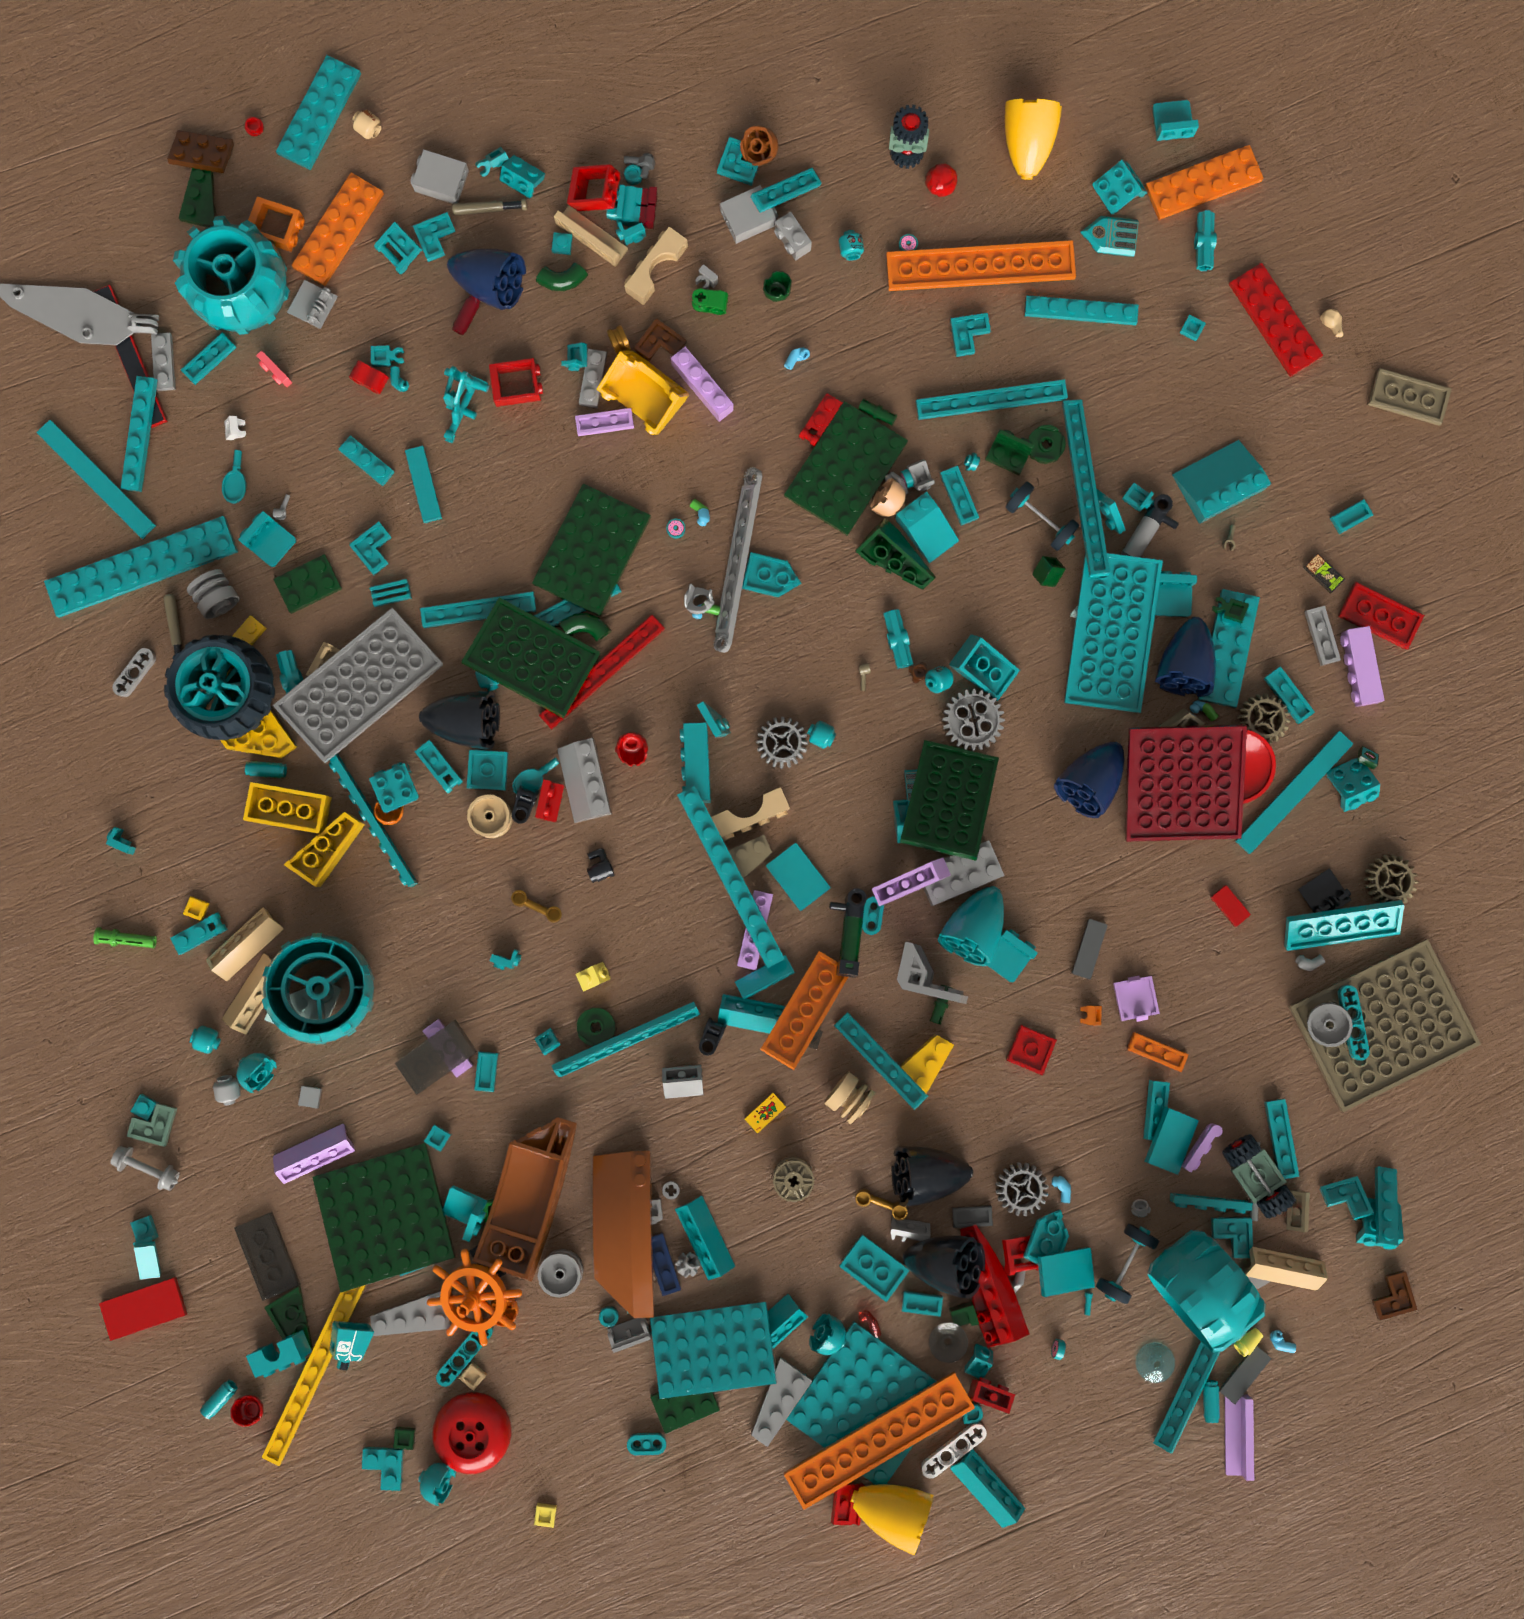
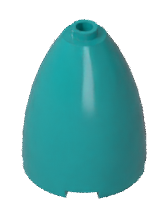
M995 886L985 887L963 902L944 925L938 937L939 944L949 953L954 951L958 956L963 957L965 962L977 966H987L988 963H991L1000 942L1004 921V903L1000 889Z

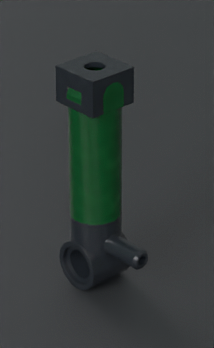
M859 888L851 890L846 895L845 904L830 902V909L845 911L840 956L836 971L837 976L852 978L858 976L864 907L867 900L865 892ZM852 895H857L860 898L859 904L852 902Z

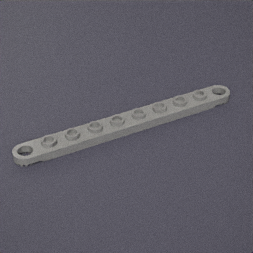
M755 467L747 469L746 475H744V485L741 488L721 597L720 613L716 624V637L713 645L716 651L726 653L732 645L759 498L762 472Z

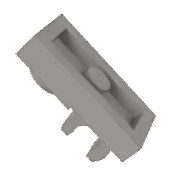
M892 1216L891 1238L894 1240L897 1235L902 1236V1241H905L906 1237L917 1241L929 1239L930 1223L910 1219L896 1220Z

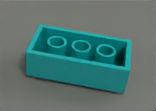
M707 722L683 723V728L680 729V740L684 742V748H681V759L685 761V767H681L682 779L686 780V786H682V792L695 786L703 803H711Z

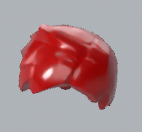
M945 163L936 164L929 169L925 176V184L928 190L938 197H945L953 193L958 181L957 172L951 165Z
M635 732L621 735L615 747V752H617L620 760L628 766H639L645 762L648 753L646 738Z

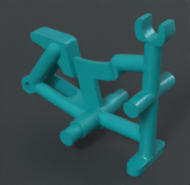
M451 366L450 369L446 368L444 375L449 378L443 399L447 405L446 408L452 410V423L449 430L447 429L444 434L445 441L449 443L454 442L455 433L463 416L475 419L477 416V412L467 409L475 390H482L484 392L489 390V385L486 381L471 376L467 371L460 372L455 366ZM453 380L459 382L457 392H454V390L450 392ZM465 388H466L467 391H466V393H465V395H464V397H463V399H462V402H461V404H460V397H461V395L463 394V392H464V390H465Z

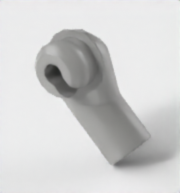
M1026 1271L1016 1272L1013 1282H1010L1015 1293L1023 1286Z

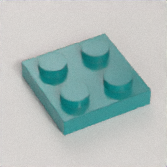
M469 750L467 788L506 791L509 753Z

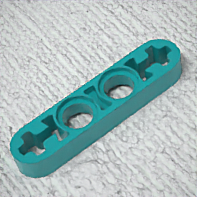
M1343 985L1338 990L1339 1005L1346 1011L1351 1007L1356 1010V1016L1352 1018V1026L1358 1027L1360 1030V1035L1357 1038L1350 1035L1347 1039L1349 1054L1353 1059L1363 1061L1368 1058L1370 1051L1358 992L1351 985ZM1347 990L1352 992V995H1349V1000L1348 997L1344 996ZM1349 1001H1350V1002H1354V1005H1353V1004L1345 1005V1002H1347V1003H1349ZM1362 1040V1043H1358V1045L1355 1043L1353 1044V1041ZM1358 1046L1360 1049H1363V1052L1360 1053V1056L1358 1054H1355V1051L1358 1050Z
M491 1327L490 1329L487 1330V1332L489 1333V1334L486 1333V1335H487V1340H488V1339L491 1337V1335L493 1334V1331H494V1328H493V1327ZM471 1332L438 1371L436 1380L439 1385L446 1387L452 1384L483 1347L480 1344L479 1338H477L478 1332ZM470 1340L477 1344V1348L474 1351H470L466 1347V1343ZM455 1356H461L464 1359L462 1366L454 1364L453 1359ZM452 1368L453 1371L449 1375V1379L444 1381L442 1379L443 1374H446Z

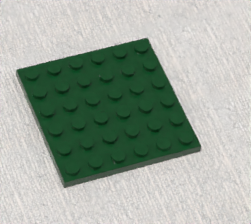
M427 1143L312 1177L340 1292L456 1258Z

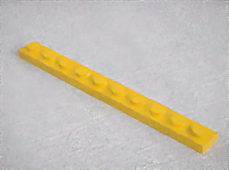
M366 1285L340 1292L261 1458L277 1466L281 1465L332 1358L330 1353L333 1321L349 1322Z

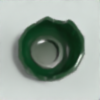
M783 271L772 272L771 277L764 281L763 293L773 302L785 300L791 292L792 280L790 276Z

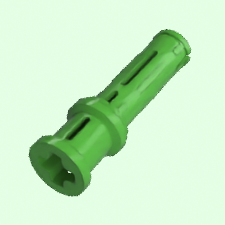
M101 927L95 929L93 938L94 944L105 943L114 947L118 944L154 949L157 943L156 936L120 933L118 929L111 931L103 930Z

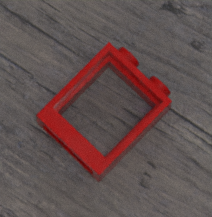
M611 164L573 167L567 204L576 211L614 209L620 172ZM605 179L602 198L586 199L589 180Z
M534 358L489 364L493 400L496 407L541 401L540 394H543L542 382H538V376H541L539 364L535 363ZM531 370L534 393L502 396L500 374Z

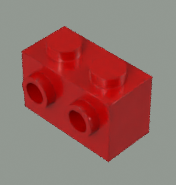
M981 1377L979 1381L972 1380L968 1393L970 1400L1010 1414L1015 1394L1008 1392V1387L1000 1384L994 1387L990 1385L991 1381Z

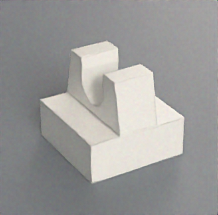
M229 416L224 421L226 440H234L246 436V431L238 429V426L245 425V420L238 419L237 416Z

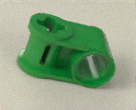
M702 288L696 289L693 292L692 307L694 310L716 315L726 314L727 292Z

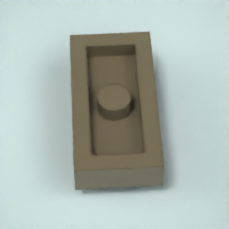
M1290 1190L1296 1201L1292 1204V1207L1287 1208L1286 1229L1304 1233L1308 1232L1310 1192Z

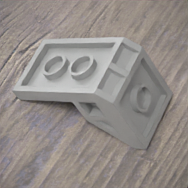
M905 942L897 981L901 988L967 1004L968 996L963 995L964 991L948 988L947 992L944 991L945 987L932 984L934 971L922 947L914 943Z

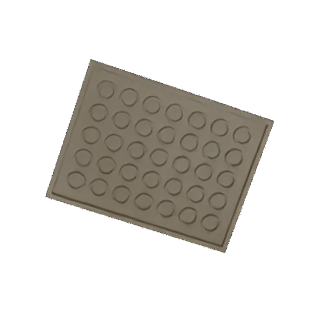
M1428 939L1418 942L1288 1006L1341 1112H1345L1481 1045ZM1343 985H1351L1358 992L1370 1051L1368 1058L1363 1061L1355 1060L1350 1056L1347 1041L1337 1047H1326L1312 1039L1308 1031L1307 1019L1312 1009L1321 1003L1332 1002L1339 1005L1338 990ZM1347 990L1344 996L1348 997L1349 1000V995H1352V992ZM1349 1001V1003L1345 1002V1005H1348V1004H1353V1005H1354V1002H1350V1001ZM1351 1007L1347 1010L1351 1019L1356 1016L1354 1008ZM1328 1021V1022L1326 1023V1027H1327V1028H1329V1027H1332V1028H1333V1026H1334L1333 1022ZM1353 1027L1351 1036L1357 1038L1360 1035V1030L1358 1027ZM1362 1040L1353 1041V1044L1355 1043L1358 1045V1043H1362ZM1358 1046V1050L1355 1051V1054H1358L1360 1056V1053L1363 1052V1049H1360Z

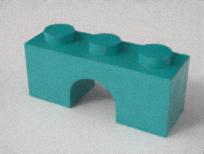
M303 1330L289 1335L276 1343L280 1354L275 1350L273 1343H270L246 1355L254 1377L263 1375L265 1378L274 1374L276 1369L283 1371L291 1366L290 1363L294 1362L297 1365L305 1361V1356L310 1354L312 1350Z

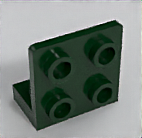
M999 430L985 460L1016 475H1020L1034 445L1026 438L1020 439L1014 436L1009 430Z

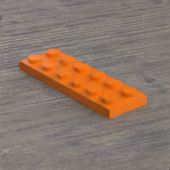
M1250 145L1146 183L1145 188L1148 191V196L1158 220L1259 183L1264 178Z
M351 172L291 266L325 287L383 197L384 192Z
M820 951L817 953L761 1047V1051L793 1070L796 1068L848 977L836 975L837 961Z

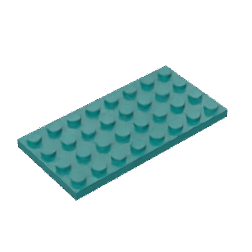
M1085 552L1064 703L1141 713L1163 560L1107 553L1110 569L1109 576L1089 577Z

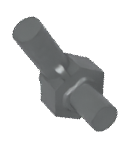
M644 153L640 157L624 156L625 164H636L642 168L640 176L644 179L648 178L649 170L655 167V160L652 154Z

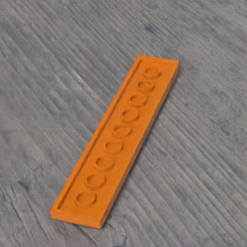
M1073 240L886 252L889 291L1075 280L1076 278Z
M952 1372L785 1471L784 1476L803 1510L975 1409L956 1373Z

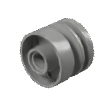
M220 569L208 571L200 575L187 587L188 594L192 596V600L195 603H198L197 608L205 619H213L225 614L240 600L234 588L228 586L229 580Z

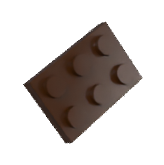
M178 130L167 160L172 165L224 173L234 147L233 139Z

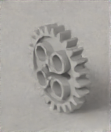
M975 689L972 690L971 694H969L968 690H965L964 696L959 692L957 694L958 700L952 697L951 701L953 704L947 703L946 706L950 710L943 711L947 715V717L942 719V721L947 722L943 729H949L946 736L952 735L953 738L950 742L957 740V747L964 744L965 750L968 746H971L972 751L975 750L976 746L979 750H982L983 744L988 748L990 746L989 741L992 743L996 742L994 736H1001L997 730L1004 729L1003 726L999 725L1005 721V719L1000 718L1004 711H998L1001 704L995 705L996 698L990 700V693L983 696V690L979 694H976ZM968 704H971L973 718L978 719V721L975 723V726L979 733V736L975 735L974 723L969 721L972 715L968 707ZM977 704H981L984 706V713H978L976 711ZM958 709L966 711L967 715L965 718L958 716ZM982 722L989 724L990 729L988 732L981 730L980 725ZM963 727L970 728V736L963 735Z

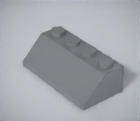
M590 738L558 748L574 823L611 815L612 812L595 740Z

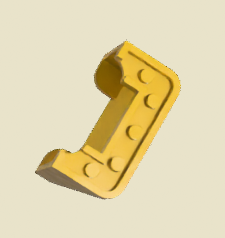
M632 350L619 352L597 387V390L604 399L608 401L611 399L618 400L625 407L631 408L634 414L645 421L643 423L645 430L652 435H658L689 396V393Z

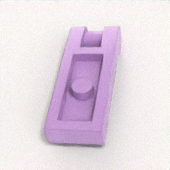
M1213 1123L1208 1124L1185 1157L1181 1167L1189 1172L1195 1171L1201 1163L1200 1159L1203 1154H1207L1211 1149L1213 1139L1222 1134V1128Z

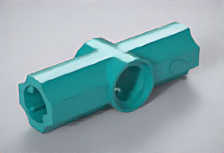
M1209 210L1197 214V232L1194 239V249H1197L1196 269L1199 271L1212 270L1214 267V250L1217 234L1214 232L1215 213Z
M894 609L883 613L888 631L887 639L889 647L893 651L897 669L913 665L909 649V637L907 630L904 629L900 610Z
M285 650L276 654L281 672L280 682L286 694L303 681V676L297 667L292 650Z

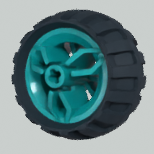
M207 635L199 640L195 639L185 644L186 648L181 652L177 651L172 657L173 662L170 668L166 669L167 685H164V694L168 699V707L171 713L187 730L212 740L235 739L246 735L251 730H255L261 724L260 721L265 715L268 716L271 710V701L275 698L274 677L266 659L255 647L233 636ZM233 665L235 668L226 678L230 666ZM214 698L211 708L208 710L206 706Z

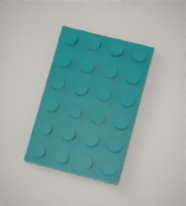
M767 1302L650 1318L659 1399L777 1384Z

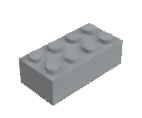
M988 840L980 844L977 861L954 855L945 858L944 860L951 876L924 887V891L930 905L934 906L1003 877L1004 873L990 841Z

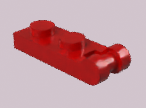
M826 393L810 420L802 429L799 438L808 440L815 447L843 402ZM812 429V430H814V431L817 432V433H816L815 435H813V434H811V433H809V432H810V430Z

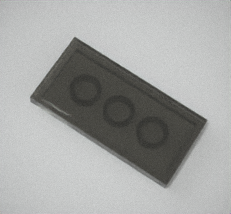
M454 1020L397 1061L395 1065L415 1094L418 1095L478 1051L458 1022Z
M273 1212L234 1227L262 1301L301 1285Z

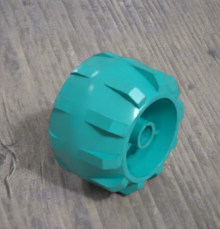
M225 215L215 216L213 220L214 226L207 227L202 231H199L195 226L189 229L187 233L192 238L184 251L178 250L174 252L173 262L180 269V277L176 280L175 285L194 313L210 327L216 330L224 329L237 332L239 335L249 334L251 330L258 329L267 323L271 324L276 319L275 316L280 311L284 301L288 300L290 290L287 287V266L274 244L261 234L255 224L248 220L240 225L230 224ZM229 252H242L235 259L226 254ZM255 267L254 274L247 284L246 274ZM207 274L219 277L229 289L230 295L217 296L209 294L206 288Z
M312 933L311 936L302 937L293 942L288 941L282 945V949L275 955L269 966H265L262 975L264 977L262 1003L272 1022L289 1037L316 1045L326 1044V1042L335 1041L356 1032L355 1028L363 1021L368 1011L371 1012L374 1005V976L362 953L346 940L324 935L323 933ZM318 960L332 961L343 967L327 979L315 976L310 978L309 981H305L295 976L303 966ZM348 975L350 992L345 1005L333 1016L325 1018L324 1003L329 1002L333 998L334 988L332 985ZM292 981L306 986L307 995L317 1002L318 1020L307 1019L296 1012L290 1000V985ZM319 984H323V992L320 994H315V987Z
M1190 1230L1176 1243L1164 1249L1149 1266L1147 1276L1155 1288L1193 1334L1213 1353L1222 1352L1230 1345L1242 1339L1246 1332L1265 1316L1266 1304L1256 1287L1223 1248L1203 1231Z

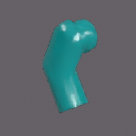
M390 367L391 385L400 392H406L409 388V383L407 380L404 381L400 378V367Z

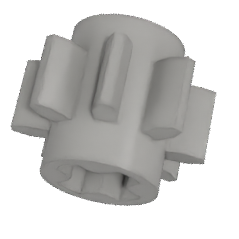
M691 1252L687 1255L682 1253L678 1257L679 1260L675 1263L678 1273L685 1278L689 1275L693 1277L701 1266L698 1257L691 1254Z

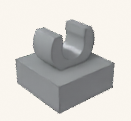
M703 264L699 269V276L695 281L696 285L704 281L706 284L703 286V289L708 290L710 286L714 288L718 284V275Z

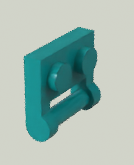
M395 221L374 245V248L378 252L381 251L396 267L395 270L399 274H403L409 264L423 250ZM388 242L403 257L401 262L386 247Z

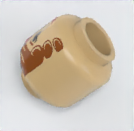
M367 109L361 112L357 111L354 114L352 120L354 121L353 129L365 139L378 136L381 131L380 119Z

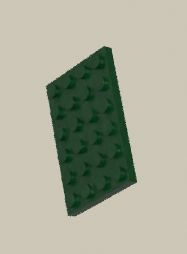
M844 401L785 492L784 497L848 536L880 487L885 476L889 473L905 448L908 440Z
M583 483L532 584L601 617L651 519V515Z
M499 597L461 663L554 714L565 718L601 652Z
M924 740L900 843L977 861L999 757Z

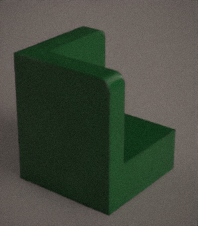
M1042 556L1032 575L1041 586L1055 587L1066 568L1056 557Z
M971 1301L949 1308L955 1327L969 1323L971 1326L979 1324Z

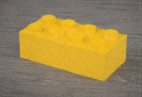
M250 782L243 820L320 834L327 825L332 797Z

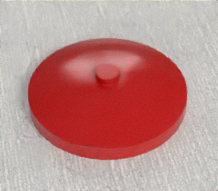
M1247 729L1243 804L1260 797L1271 785L1276 772V759L1272 747L1261 735Z

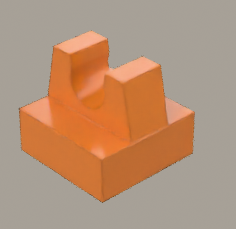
M1102 1006L1080 1007V1011L1087 1012V1018L1080 1019V1023L1092 1026L1101 1025Z

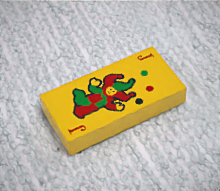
M772 1093L744 1119L758 1134L786 1106Z

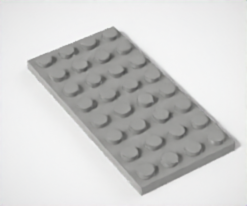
M391 608L277 701L273 707L316 755L326 763L441 668L443 663L397 612Z

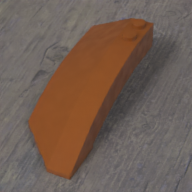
M558 1117L549 1124L527 1133L526 1136L508 1143L509 1147L498 1188L473 1262L491 1267L496 1259H501L502 1265L498 1271L531 1282L533 1281L562 1191L577 1123Z
M629 1151L593 1156L594 1279L633 1318H654L650 1151Z

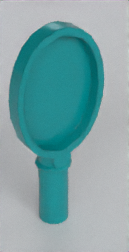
M234 450L233 470L225 475L222 482V494L225 500L232 504L239 503L243 499L247 487L246 479L240 472L242 451Z
M555 757L544 766H541L539 770L530 768L519 773L512 784L514 793L517 795L520 785L525 789L534 792L538 791L543 783V775L560 764L559 760Z

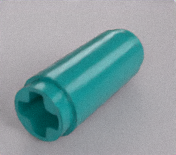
M250 761L246 762L245 774L255 777L285 778L287 765L274 762Z
M232 1380L224 1382L202 1405L200 1409L201 1414L207 1419L214 1417L236 1393L237 1385Z
M1207 1380L1203 1388V1410L1205 1422L1219 1423L1220 1419L1219 1385L1216 1380Z

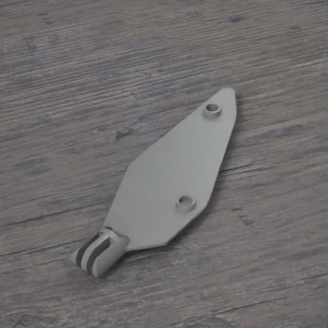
M0 284V297L11 308L79 343L118 345L133 333H158V322L156 321H159V315L133 313L86 288Z

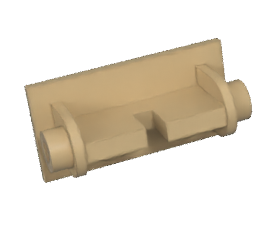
M323 642L306 675L312 674L340 650L329 643Z

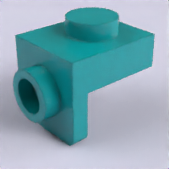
M621 221L617 222V236L620 241H624L626 246L633 242L638 243L646 237L642 222L624 230Z
M582 342L567 345V361H561V366L568 367L570 371H579L580 368L587 367V344Z
M1133 483L1122 497V500L1140 512L1143 508L1148 509L1154 501L1151 498L1154 492L1148 493L1139 485Z
M514 949L511 959L492 954L490 962L494 963V967L502 970L505 967L514 969L515 966L519 965L522 956L519 955L520 950Z

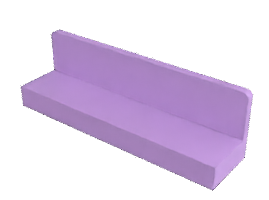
M345 1125L336 1126L274 1155V1173L285 1184L354 1152L355 1148L347 1137Z
M1242 1395L1239 1401L1233 1404L1224 1396L1225 1474L1243 1476L1246 1481H1254L1253 1399L1249 1395Z

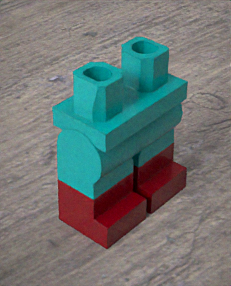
M620 185L615 201L618 202V205L614 209H607V219L616 220L617 222L621 221L622 225L635 226L642 222L644 228L654 229L657 187L647 189Z

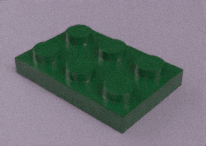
M325 554L273 579L291 614L342 590L340 582Z
M659 1392L650 1396L665 1434L720 1411L713 1392L659 1399Z

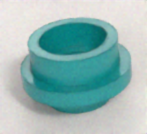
M977 453L968 454L965 458L964 465H966L965 469L967 471H975L978 467L980 457L977 456Z

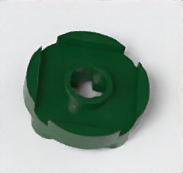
M1052 425L1038 427L1028 438L1031 444L1034 445L1029 455L1030 458L1042 464L1056 462L1065 450L1066 441L1064 436H1062L1058 428ZM1048 440V444H1051V447L1045 449L1041 443Z
M591 1008L584 1011L578 1018V1036L582 1042L589 1046L598 1045L614 1036L616 1023L613 1016L607 1010ZM599 1022L601 1031L593 1032L591 1024Z

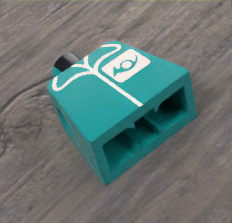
M333 1321L330 1353L334 1359L338 1360L336 1366L338 1369L348 1370L350 1361H361L374 1335V1331L369 1324Z

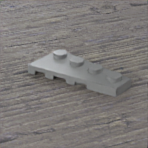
M441 1291L371 1315L373 1336L448 1329L451 1321L446 1316L442 1305H427V1300L440 1297Z
M782 1357L779 1358L776 1367L777 1384L769 1386L751 1436L767 1447L812 1383L810 1377Z

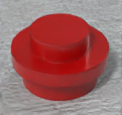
M256 117L248 118L245 122L246 132L250 136H259L264 130L263 122Z

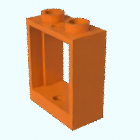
M257 196L248 221L255 224L260 231L268 209L291 216L292 218L284 239L261 232V234L271 241L275 247L292 252L293 247L298 243V233L304 226L303 215L297 209Z

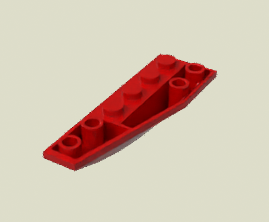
M977 1225L960 1229L961 1236L975 1237L976 1241L982 1244L985 1252V1271L981 1270L978 1281L980 1288L972 1297V1302L987 1348L1015 1342L1029 1335L1030 1333L1016 1294L989 1242Z

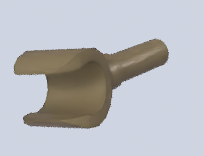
M1231 525L1229 536L1222 544L1223 549L1226 548L1227 542L1231 544L1230 551L1235 548L1236 544L1233 541L1235 525Z
M869 664L859 666L861 691H866L865 674L871 673Z

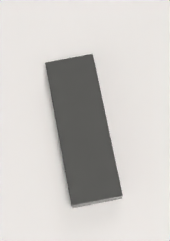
M1088 919L1071 974L1091 980L1108 926L1107 924Z
M1256 1346L1251 1355H1247L1242 1359L1219 1388V1392L1233 1404H1236L1272 1358Z

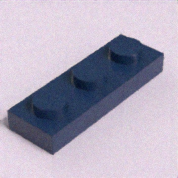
M664 1233L652 1236L653 1268L662 1296H666L680 1291L681 1285Z

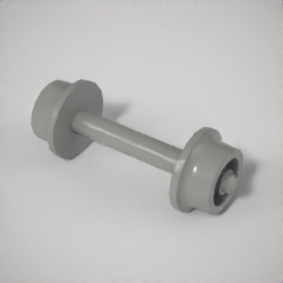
M119 1146L115 1153H113L111 1165L117 1167L119 1172L124 1170L127 1165L160 1179L157 1185L159 1190L166 1189L171 1191L175 1184L178 1183L180 1172L173 1169L172 1165H169L162 1172L131 1158L133 1147Z

